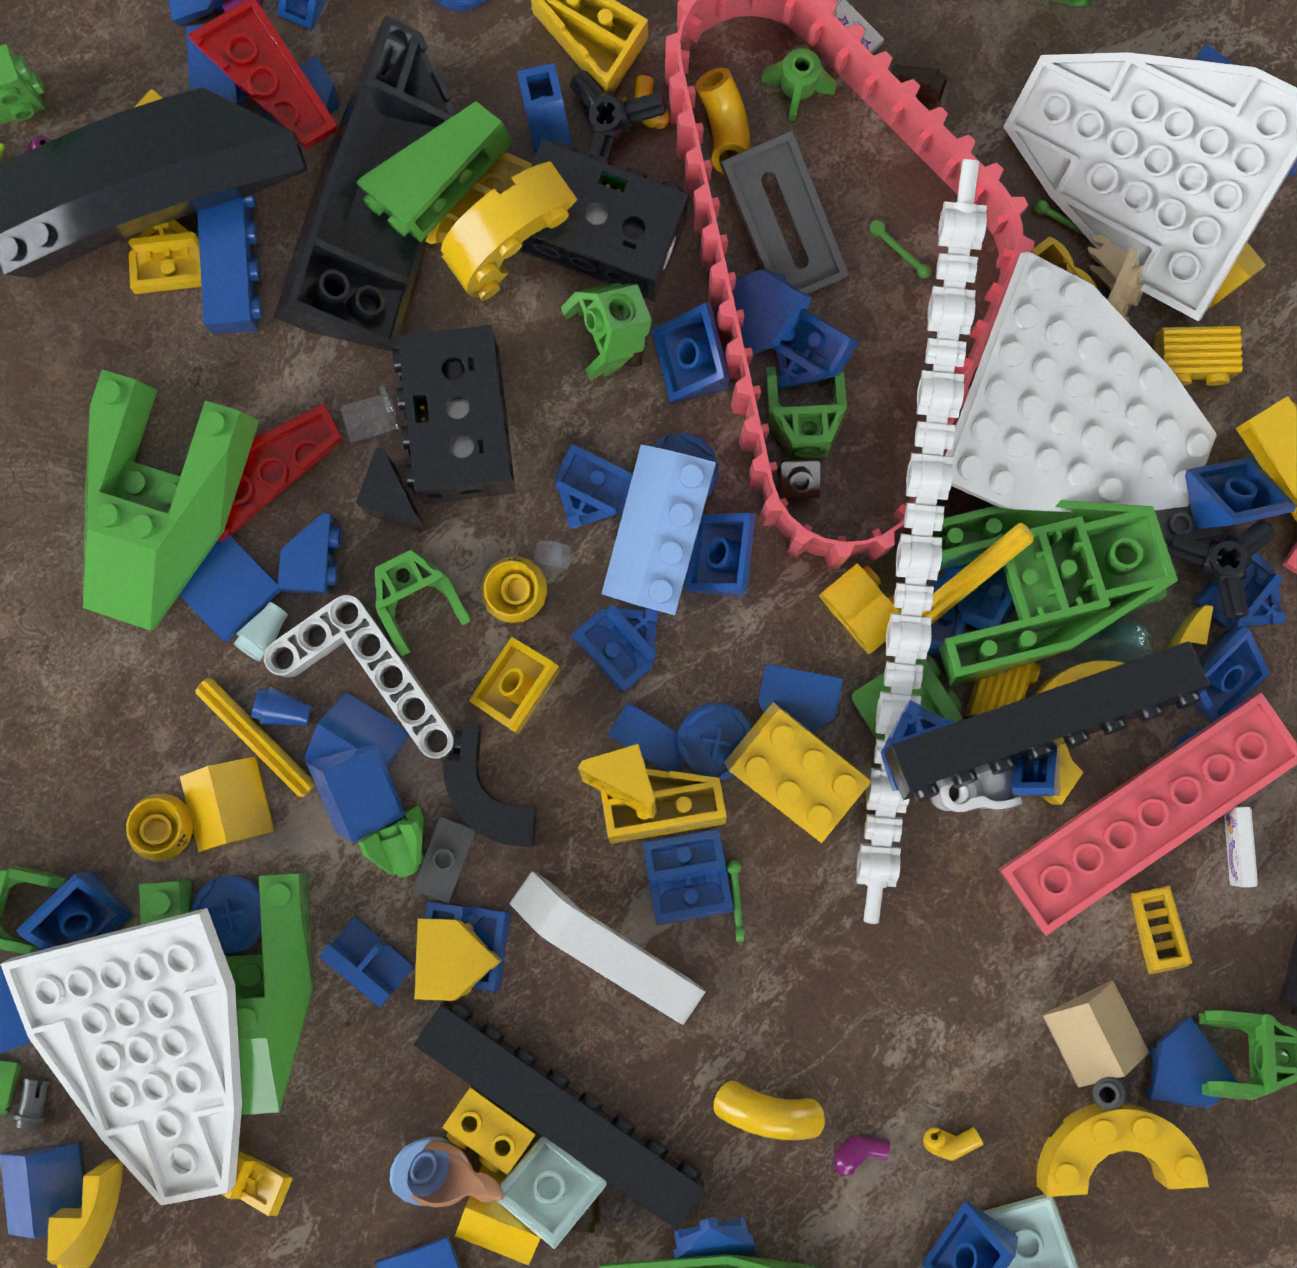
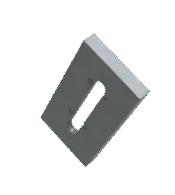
M789 131L719 162L762 269L769 270L772 273L784 274L791 285L807 294L849 276L793 131ZM765 172L773 174L780 193H782L784 203L807 256V264L804 268L800 269L795 266L761 182V177Z

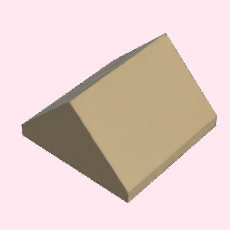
M1113 980L1042 1014L1078 1087L1095 1084L1105 1077H1113L1115 1079L1125 1077L1149 1054Z

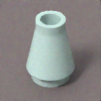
M269 602L259 614L236 633L238 638L234 645L254 660L260 662L266 648L276 640L288 614L277 605Z

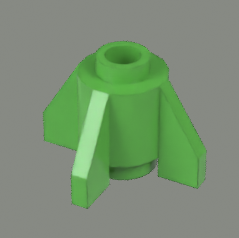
M802 43L801 48L794 49L788 53L784 60L764 68L761 76V82L774 85H779L780 83L785 95L792 98L788 116L790 121L796 120L799 100L807 99L813 95L815 90L819 93L834 95L837 82L821 67L820 59L816 53L809 50V44Z
M419 805L411 806L405 810L403 818L367 835L358 842L364 857L390 875L397 874L399 878L412 875L419 870V864L424 860L422 852L424 817Z

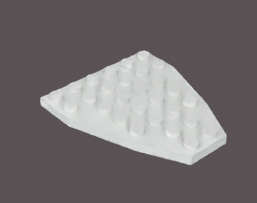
M1129 52L1041 55L1003 127L1048 195L1091 242L1094 236L1104 235L1110 239L1111 245L1127 253L1130 247L1138 249L1139 265L1143 266L1140 283L1144 285L1141 291L1200 321L1297 160V88L1256 67ZM1093 244L1097 249L1103 248L1100 245Z
M1031 252L1020 253L957 422L952 450L947 449L945 456L953 457V479L951 486L1004 509L1073 512L1055 507L1060 500L1153 506L1154 510L1188 507L1190 500L1185 478L1188 469L1206 465L1217 434L1172 369L1094 285Z
M208 908L12 957L0 964L28 1038L101 1140L161 1206L228 1193L236 1185L242 1112L236 991L232 974Z

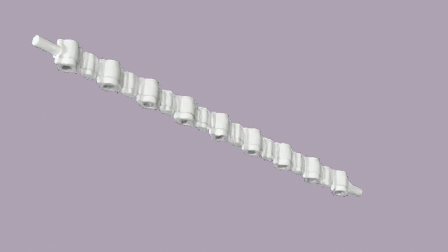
M962 159L957 202L944 201L939 220L938 246L948 247V254L939 253L936 279L944 280L943 287L933 286L928 305L927 330L937 331V339L928 338L925 363L933 364V370H922L917 391L916 414L927 416L926 422L917 421L914 446L922 447V453L911 452V459L907 469L906 496L916 497L915 503L907 502L904 527L912 528L911 534L901 533L896 554V576L905 577V583H896L894 607L901 608V614H890V621L888 622L885 654L886 656H895V661H886L884 686L891 687V692L880 691V698L876 709L875 732L885 734V739L876 738L874 763L881 764V768L870 769L868 778L872 782L866 788V809L875 810L874 815H866L864 838L870 839L871 843H861L857 857L856 882L857 884H866L868 886L863 921L870 924L879 923L883 888L887 886L896 887L900 874L901 848L900 846L891 845L892 842H900L903 819L902 817H895L896 812L906 813L909 799L903 801L899 790L892 791L881 751L908 701L912 700L918 704L921 703V695L912 694V689L921 688L923 665L916 664V659L927 658V652L931 643L932 618L922 616V611H931L934 587L926 585V581L937 580L942 561V538L932 536L933 531H942L945 507L937 505V499L948 500L953 479V457L943 456L944 449L952 450L956 425L947 424L948 417L959 418V411L964 396V374H956L954 369L955 366H964L967 342L958 341L959 334L970 335L975 314L976 290H967L965 286L966 282L975 283L978 257L970 256V249L981 250L987 224V206L974 204L979 169L978 160Z

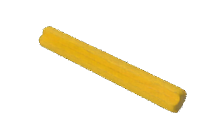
M1023 523L1013 527L934 592L931 611L923 610L922 616L931 617L932 625L1028 547L1034 540L1031 530Z
M207 678L195 689L196 694L297 796L304 797L314 788V780L214 679Z

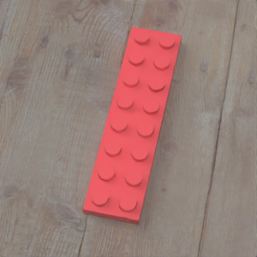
M1256 692L998 870L1042 934L1047 936L1296 766L1297 742L1263 693Z

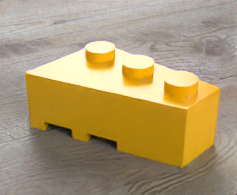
M531 0L533 14L581 70L587 71L604 92L612 91L614 93L648 40V19L616 0Z
M646 769L657 809L653 819L601 792L610 844L726 824L727 816L720 778L675 771L666 772Z

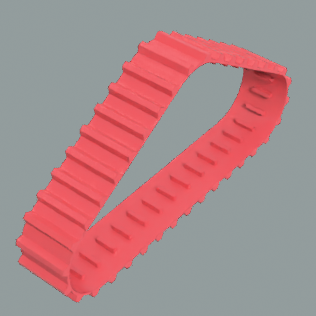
M679 0L677 5V33L666 36L665 85L669 86L670 124L677 125L676 153L678 160L685 161L684 190L686 194L694 197L692 211L693 231L702 233L699 258L701 268L710 269L708 300L712 305L719 306L716 326L720 341L729 342L726 348L725 361L729 377L737 379L731 407L734 414L744 415L746 418L743 423L739 444L741 450L753 452L754 460H752L747 481L749 487L761 489L764 505L759 519L763 526L776 525L780 533L789 540L787 553L793 557L807 551L813 555L825 557L829 569H839L848 558L865 554L874 562L882 558L895 545L894 534L896 532L909 534L911 528L904 527L906 511L904 504H901L893 517L900 520L899 523L886 533L882 534L880 529L877 528L869 533L867 540L846 542V536H838L835 540L811 532L813 527L806 524L803 527L786 509L788 506L786 498H779L773 482V476L776 475L778 468L776 462L769 463L764 439L768 437L769 427L768 423L761 425L756 404L759 401L761 390L759 385H752L748 367L751 364L753 353L751 347L744 348L740 327H743L744 312L743 309L736 311L732 293L735 290L736 275L735 272L728 273L724 257L728 246L727 234H719L716 217L719 216V197H711L708 181L711 180L712 165L710 160H703L700 144H703L702 122L695 123L692 108H695L694 85L687 87L685 74H689L690 51L688 50L694 42L697 43L703 32L717 23L734 17H762L772 19L789 27L809 44L957 195L962 159L978 160L971 153L976 141L969 134L957 139L943 125L948 113L942 107L929 111L916 98L920 85L914 79L901 83L889 71L892 57L886 51L873 55L862 44L865 29L859 23L846 28L835 17L838 3L836 0ZM979 161L974 204L987 206L986 226L994 237L999 252L996 268H1000L998 283L994 282L984 298V300L991 302L984 320H978L970 332L969 337L976 340L969 357L965 358L963 367L956 366L954 371L956 374H964V396L959 417L1020 253H1033L1035 241L1023 235V224L1020 218L1028 207L1025 197H1011L1007 189L999 182L1004 169L997 162L984 166ZM948 417L947 424L957 425L959 418ZM944 449L943 456L946 455L947 449ZM910 497L908 503H915L916 497Z

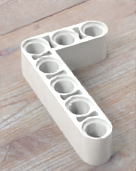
M342 595L334 599L266 648L264 653L266 668L271 673L279 676L295 677L343 643H346L420 751L425 756L433 759H444L454 752L455 732L403 657L400 656L396 647L368 607L359 599L350 595ZM348 605H356L358 609L357 619L351 624H343L341 620L343 608ZM323 627L326 632V639L320 646L313 647L309 642V634L314 628ZM370 636H377L380 640L379 651L373 656H366L362 650L363 642ZM290 649L294 655L293 663L287 669H280L277 664L278 654L282 650ZM393 667H398L403 674L402 682L395 688H388L384 682L385 673ZM414 699H421L425 705L424 715L418 720H411L406 713L408 703ZM441 730L447 736V746L443 751L436 753L430 749L428 739L433 732Z
M534 871L529 874L510 902V905L544 939L682 1025L685 1024L706 993L701 986L580 909L557 886Z

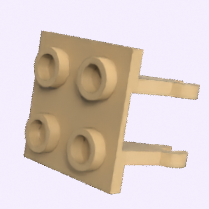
M1104 235L1094 236L1092 238L1093 244L1100 245L1103 248L1088 247V253L1102 267L1090 265V271L1111 291L1108 298L1109 303L1129 323L1130 317H1127L1130 307L1131 305L1137 306L1143 294L1141 288L1144 284L1140 283L1143 266L1139 265L1138 249L1130 247L1127 253L1111 245L1108 237Z

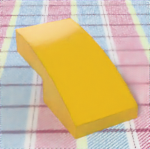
M1204 605L1193 609L1176 630L1168 648L1190 641L1193 648L1207 645L1213 606Z
M238 1151L236 1185L228 1193L221 1195L228 1199H241L267 1216H277L293 1177L263 1161Z

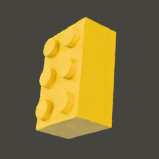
M772 702L724 762L732 774L821 843L872 782L861 770L775 702Z

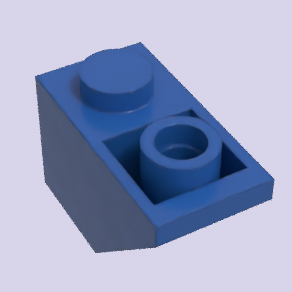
M551 63L517 71L535 156L542 140L550 143L558 140L572 146L555 64Z
M322 513L280 550L278 589L285 593L332 594V586H337L339 581V564L334 563L335 548H340L342 542V526L337 524V519L333 515Z

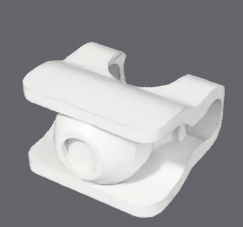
M1012 769L997 775H993L991 770L977 774V781L958 788L959 796L954 801L949 797V789L953 783L939 788L940 793L930 798L931 803L936 808L953 812H964L976 808L1006 809L1023 804L1021 796H1013Z

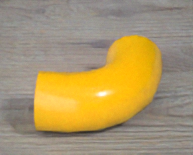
M720 67L702 75L697 80L695 87L711 126L713 137L712 163L715 169L723 174L719 162L751 149V136L745 107L734 78L729 69Z
M733 1080L721 1086L714 1099V1112L720 1119L746 1132L778 1140L813 1139L822 1133L825 1124L823 1109L814 1099L772 1097L752 1090Z

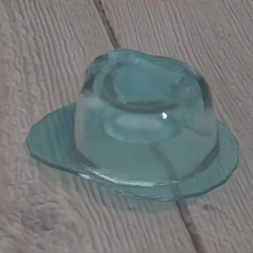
M1120 618L1095 634L1094 638L1087 639L1066 652L1071 657L1084 662L1101 660L1128 663L1154 653V632L1148 626Z

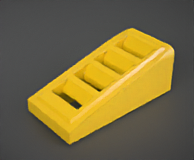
M1165 886L1131 893V901L1148 973L1155 974L1189 966L1192 960L1171 887ZM1164 901L1165 908L1145 912L1144 904ZM1167 917L1168 924L1149 927L1148 920ZM1171 933L1172 940L1154 943L1152 936ZM1170 949L1175 950L1176 956L1158 958L1157 952Z

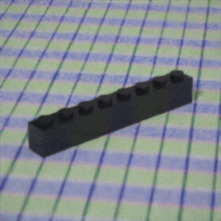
M1190 641L893 744L887 751L885 758L903 801L916 797L917 802L938 795L940 793L939 788L953 783L955 788L969 785L978 780L977 774L991 770L993 775L1006 772L1016 766L1014 761L1029 757L1030 762L1045 758L1053 753V747L1066 744L1068 749L1079 746L1090 740V734L1101 730L1104 735L1116 733L1126 728V722L1139 717L1141 722L1152 720L1164 714L1163 708L1175 704L1177 709L1189 707L1201 700L1199 695L1210 683Z
M444 1000L413 1044L415 1047L676 1230L680 1228L705 1190L704 1181L700 1178L702 1172L686 1160H682L679 1164L667 1155L669 1149L655 1138L649 1137L646 1141L634 1132L636 1126L622 1115L616 1114L614 1118L601 1109L604 1104L594 1095L587 1091L580 1095L570 1088L569 1084L571 1081L561 1072L553 1068L548 1072L536 1064L538 1057L528 1049L520 1045L515 1049L503 1041L506 1035L495 1026L486 1023L483 1027L471 1018L473 1012L462 1003L455 1000L450 1004Z

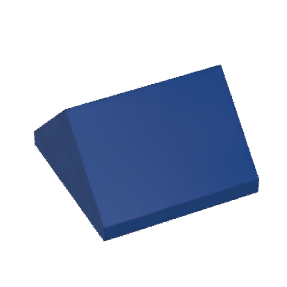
M704 303L652 329L670 403L727 390L730 377L711 303Z
M1251 457L1188 469L1185 475L1195 529L1230 526L1294 512L1297 506Z
M756 514L702 515L687 570L685 591L737 598L745 597L748 587Z
M1242 626L1225 631L1198 658L1210 685L1199 695L1201 700L1193 704V706L1212 723L1239 705L1271 674L1250 629Z
M345 692L317 724L304 758L309 761L377 744L386 768L389 771L410 735L401 725Z
M377 744L311 759L306 763L335 832L352 843L403 818L405 815Z
M94 871L75 873L16 931L19 936L44 950L114 932L133 914Z
M81 1141L9 1151L0 1154L9 1235L33 1239L48 1235L50 1216L62 1208H79L82 1206L83 1176L85 1174Z
M964 1201L922 1262L924 1268H1008L1016 1256L1018 1236L972 1203Z

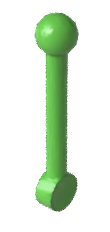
M1039 200L1035 203L1034 211L1038 215L1046 214L1085 236L1071 219L1051 209L1045 200Z
M875 220L871 223L869 231L872 236L881 237L917 270L920 278L927 279L931 276V267L927 264H921L885 231V225L882 221Z
M732 859L727 862L726 870L731 875L736 942H743L744 930L738 877L741 863L736 859Z

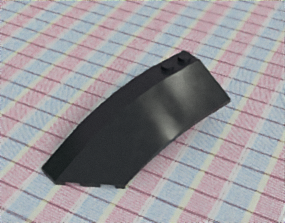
M387 15L384 17L343 114L338 127L339 131L336 132L294 250L274 318L310 333L392 351L396 349L397 336L400 335L414 283L427 246V242H425L427 236L422 242L418 241L410 233L403 237L388 223L387 220L390 216L385 212L378 216L364 203L362 199L366 194L356 182L362 176L457 113L450 101L453 96L439 68L435 70L426 52L428 45L422 33Z
M202 87L122 111L49 141L0 165V264L4 275L35 278L125 237L200 210L239 198L245 199L305 172L308 168L295 132Z

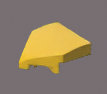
M175 220L144 230L137 238H131L128 241L132 248L129 252L130 288L134 294L202 287L199 239L195 233L188 231Z
M420 918L417 921L414 999L458 1000L461 996L468 995L472 991L471 988L502 960L494 951H490L473 931L474 927L470 923L464 924L458 919Z

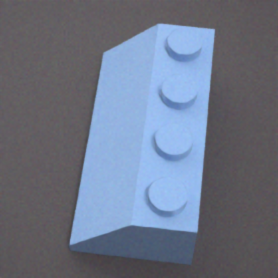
M641 444L601 594L672 615L676 614L716 462Z

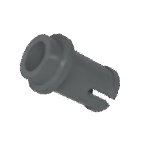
M24 1077L18 1113H13V1119L16 1120L15 1127L39 1130L41 1122L46 1120V1117L42 1116L50 1080L35 1078L33 1080L32 1077Z
M1113 1077L1101 1078L1095 1083L1093 1088L1095 1102L1106 1110L1119 1108L1129 1093V1086L1122 1077L1117 1079ZM1108 1087L1115 1091L1116 1097L1109 1092Z

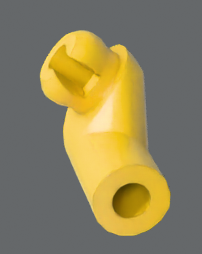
M645 75L636 77L633 99L653 93L654 79ZM666 110L664 115L641 122L649 128L663 129L668 125L670 115Z
M932 1127L925 1132L923 1137L924 1146L931 1154L949 1161L957 1160L984 1145L975 1127L957 1136L938 1127Z

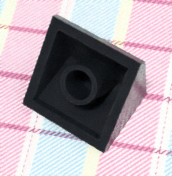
M383 447L376 449L356 504L369 516L416 532L425 530L423 521L393 460Z

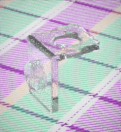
M385 384L379 386L381 395L341 407L348 437L352 443L401 430L391 393Z

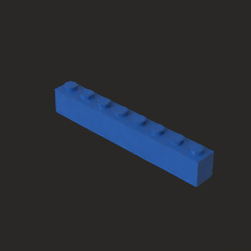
M203 25L186 26L190 91L203 87L233 103L245 107L244 97L249 96L190 41L188 34ZM256 194L245 199H235L197 212L204 325L212 334L259 331L258 319L263 318L264 310L261 296L256 295V281H261L260 262L258 258H254L253 244L259 243V232L257 223L252 221L251 207H256L257 204Z

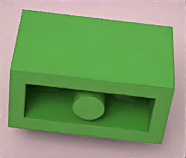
M3 44L0 46V122L5 124L13 120L29 119L35 112L45 109L40 94L45 93L43 83L35 70L30 71L22 55L16 56L7 44Z

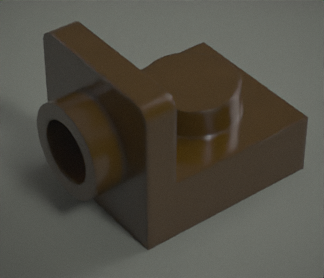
M783 459L781 461V468L777 470V483L781 499L784 497L786 499L820 498L821 464L819 459Z

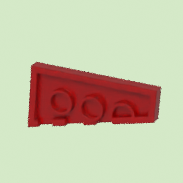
M246 0L188 34L190 41L280 126L295 132L299 144L305 150L339 131L334 119L257 0Z
M325 403L254 438L224 532L219 537V541L222 542L229 535L232 536L344 440Z

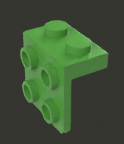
M927 655L926 659H916V664L923 665L921 688L912 689V694L921 695L920 704L922 707L947 720L958 722L963 719L958 711L962 709V705L950 688L945 691L937 678L941 675V672L934 660L929 655ZM884 673L851 694L852 703L875 739H885V734L875 732L876 709L880 698V691L891 692V687L884 686Z

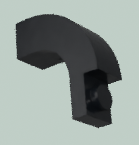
M463 722L462 730H456L454 737V753L460 754V760H444L443 764L447 793L455 810L471 828L488 839L506 845L533 847L537 807L506 804L494 798L486 790L479 774L482 724Z

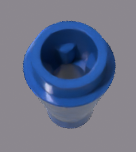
M271 686L269 689L259 687L251 718L259 719L260 724L299 725L306 727L312 704L304 703Z

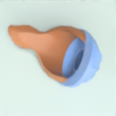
M441 1136L426 1137L405 1146L395 1157L390 1169V1184L393 1193L405 1202L414 1205L434 1208L446 1207L459 1202L466 1195L473 1196L482 1203L500 1201L504 1198L501 1187L492 1176L475 1172L468 1156L459 1147L454 1146L452 1142Z

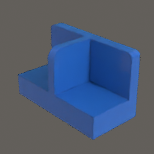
M358 918L352 919L336 940L328 944L318 956L379 1008L387 1002L414 968L413 963Z

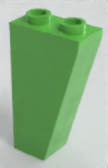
M475 101L362 176L356 183L366 194L362 200L374 213L380 216L385 212L390 216L387 220L388 223L403 237L410 233L418 241L422 242L511 146L514 140L503 122Z

